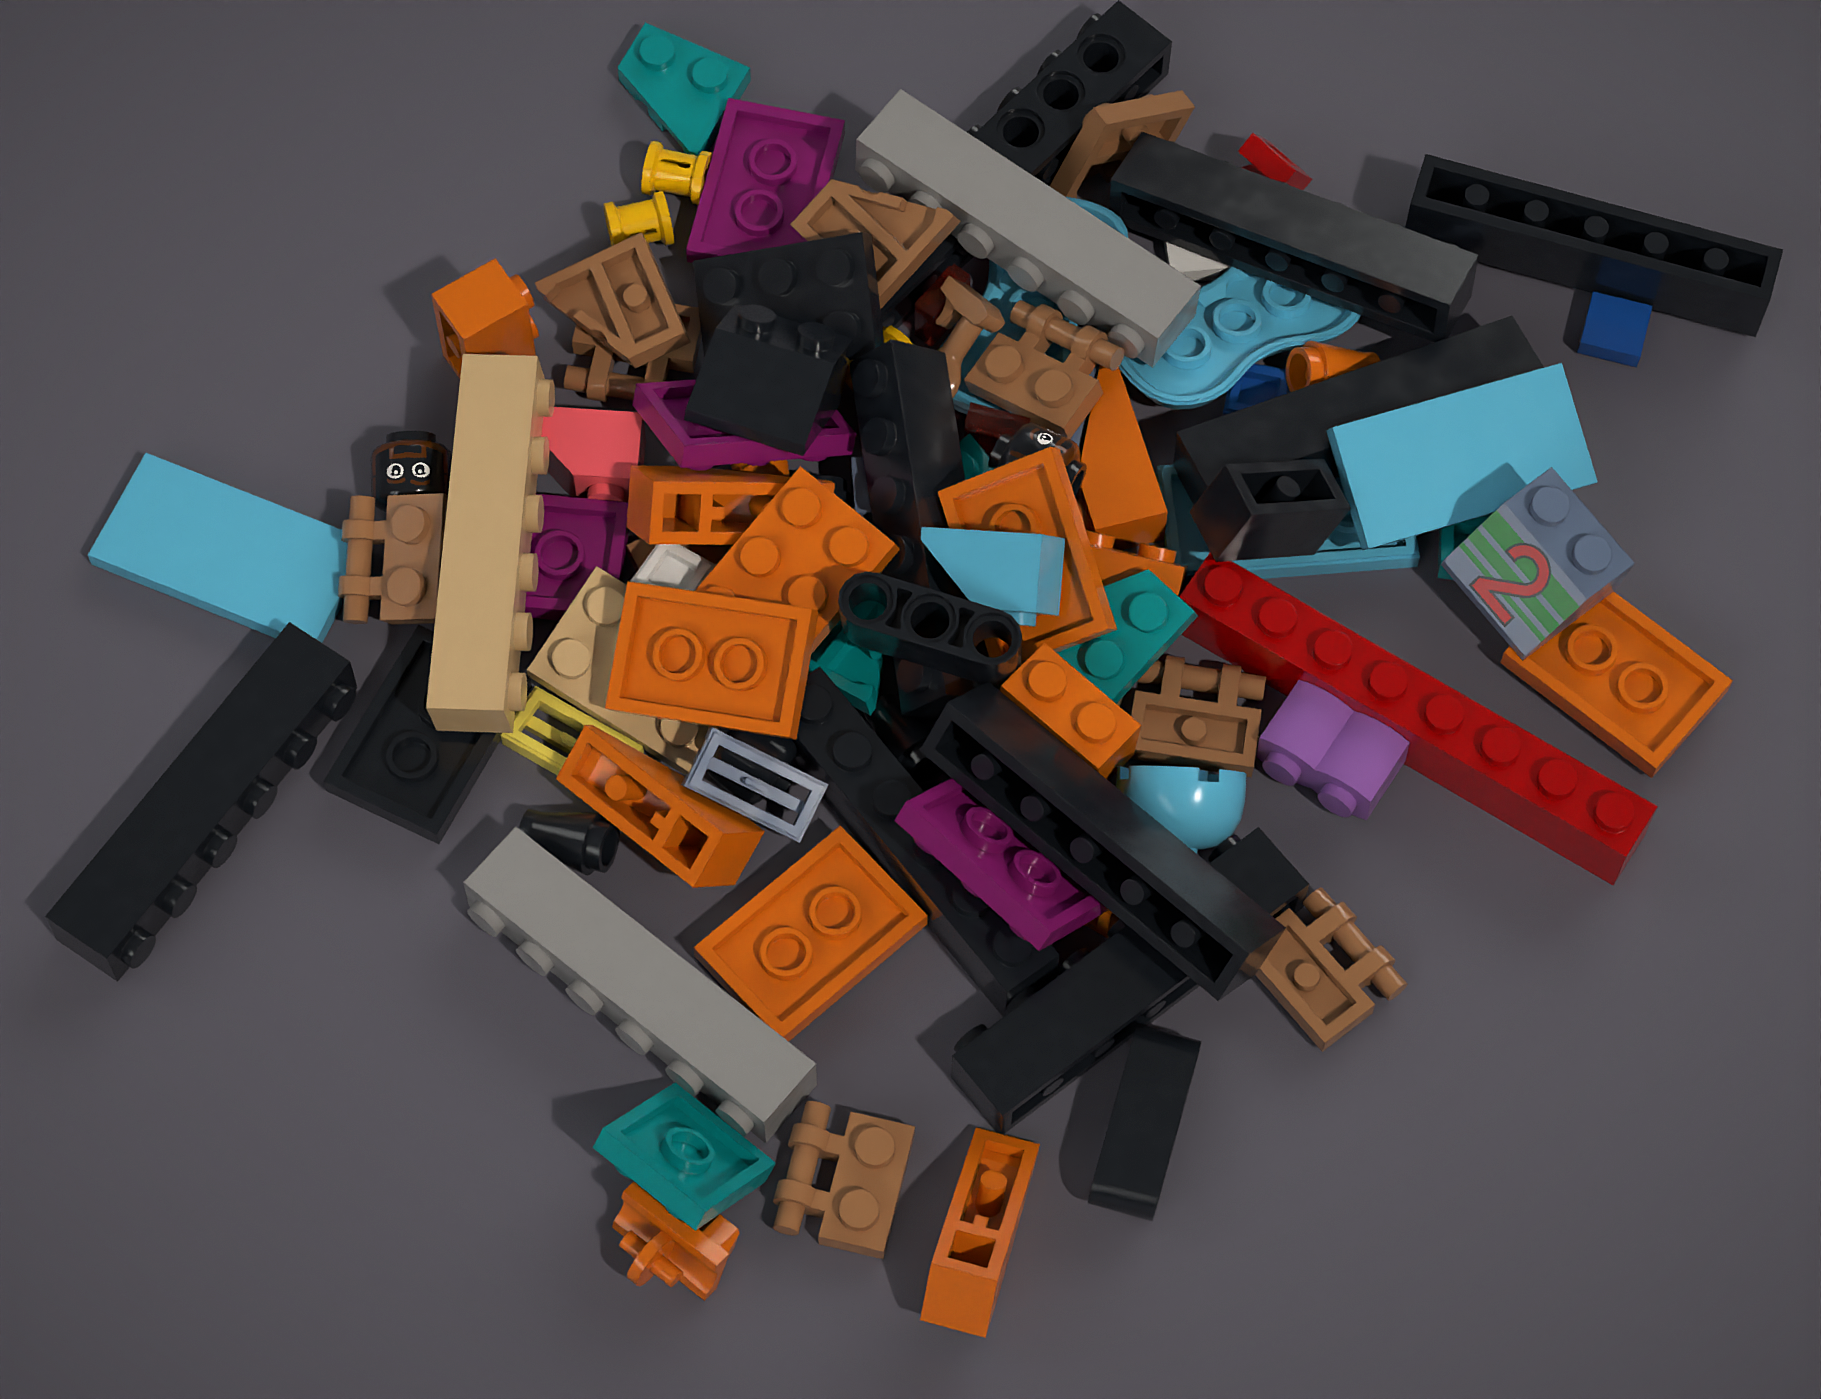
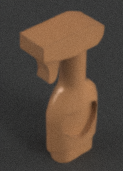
M948 276L941 287L946 296L945 306L940 316L936 319V324L946 329H951L958 320L959 322L944 345L937 351L945 352L952 398H954L961 383V364L981 331L985 329L991 333L997 332L1004 326L1005 321L996 306L966 283Z

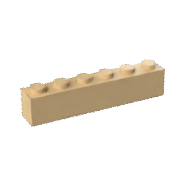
M463 354L426 704V709L437 731L513 733L515 711H524L526 707L527 677L526 673L519 672L521 651H530L532 646L533 620L531 613H525L526 592H535L538 584V557L536 553H530L532 533H541L544 522L543 496L536 495L538 475H546L549 468L548 437H541L543 417L553 416L555 405L553 379H545L538 356Z

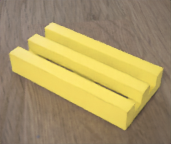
M537 686L534 687L527 697L525 710L517 711L515 714L513 733L501 734L504 746L557 776L567 758L522 733V730L525 729L568 754L571 752L577 739L533 716L537 709L580 733L585 725H594L644 753L642 745Z

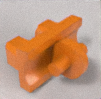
M633 1181L622 1193L623 1205L612 1225V1228L623 1236L619 1247L635 1259L627 1272V1278L639 1287L648 1282L654 1275L670 1287H673L680 1281L705 1301L718 1287L727 1259L734 1250L740 1234L738 1228L719 1214L695 1231L684 1221L672 1216L663 1204Z

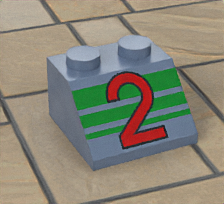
M1551 467L1505 501L1443 560L1441 566L1523 661L1615 591L1635 563Z

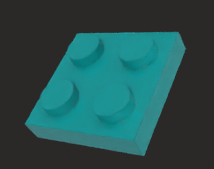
M676 1082L603 1127L593 1146L598 1153L614 1165L620 1174L636 1182L663 1204L672 1216L684 1221L695 1231L764 1184L776 1164L775 1161Z

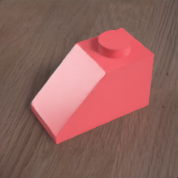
M554 407L553 416L543 417L541 437H548L549 440L548 473L571 497L628 502L631 465H644L646 448L644 419L638 412Z

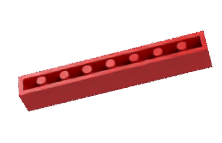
M1210 552L1179 596L1198 615L1181 635L1227 662L1242 666V670L1246 673L1266 676L1265 684L1286 696L1289 695L1297 681L1302 680L1326 690L1347 704L1352 710L1366 714L1386 724L1410 742L1404 763L1406 766L1614 886L1644 838L1658 807L1657 805L1232 561L1215 562Z

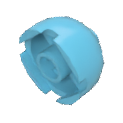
M1120 766L1117 767L1116 787L1197 854L1198 850L1217 847L1235 832L1242 819L1246 797L1247 774L1219 769V774H1208V771H1203L1196 767L1129 766V768Z

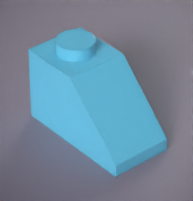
M933 527L921 528V541L969 601L1002 610L1010 614L1019 626L1036 627L1037 614L1059 616L1065 538L1032 533Z

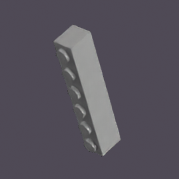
M902 89L895 94L856 139L855 171L859 173L862 180L869 187L877 192H888L891 195L902 197L911 203L934 209L937 207L947 209L961 221L950 234L958 238L959 243L967 252L980 259L988 258L1006 270L1010 278L1021 288L1030 292L1038 291L1056 303L1060 311L1072 322L1079 325L1087 324L1105 332L1109 342L1124 349V356L1132 359L1139 358L1153 368L1195 317L1201 285Z
M515 827L463 882L470 907L467 913L482 930L493 937H496L500 932L506 935L519 946L516 949L517 954L532 970L542 976H546L551 971L568 985L565 991L575 1004L592 1016L601 1011L618 1025L615 1031L626 1045L643 1056L648 1051H651L668 1065L665 1071L674 1083L676 1082L693 1096L700 1090L718 1105L716 1109L718 1116L742 1136H746L751 1131L763 1142L767 1143L817 1086L816 1063L519 828Z

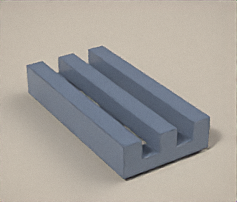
M711 726L705 735V741L701 749L698 750L693 760L694 763L689 774H686L681 784L799 843L829 785ZM720 745L809 789L810 791L805 801L713 757L718 746ZM709 769L797 812L798 815L793 825L702 781L706 770Z

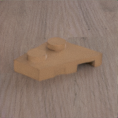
M1180 90L1159 95L1149 94L1139 99L1113 104L1103 103L1093 107L1084 117L1082 129L1050 187L1065 197L1077 198V191L1082 182L1098 173L1101 174L1107 183L1111 182L1112 177L1141 132L1175 142L1195 108L1194 104Z
M831 179L790 225L807 241L859 232L872 234L881 309L961 221L947 209L926 207L908 202L902 197L883 192L874 193L866 191L857 185Z
M642 232L535 282L539 293L545 301L633 368L640 367L691 343L650 246Z

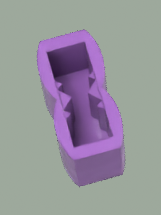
M1298 680L1260 736L1256 757L1263 762L1262 767L1265 772L1276 781L1288 786H1293L1297 783L1314 790L1318 794L1319 802L1330 812L1341 817L1353 815L1367 820L1405 763L1410 742L1379 720L1352 710L1347 704L1326 690L1311 683Z

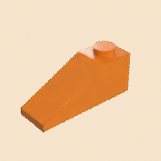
M1100 365L1097 379L1104 393L1090 411L1080 462L1086 464L1087 469L1083 483L1075 498L1085 529L1115 536L1113 548L1125 550L1137 547L1140 543L1149 544L1164 540L1168 511L1120 369L1118 367L1112 371Z
M631 465L626 527L648 544L734 545L791 476L714 468L692 470L680 468V466ZM817 479L834 493V482Z
M594 725L584 726L556 777V780L693 888L735 885L765 832L746 816L681 785L685 776Z
M975 1128L931 1261L920 1316L921 1321L986 1338L1004 1279L1040 1144Z

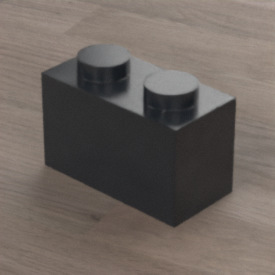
M1325 459L1225 464L1190 510V514L1215 562L1314 555L1350 511L1351 507Z

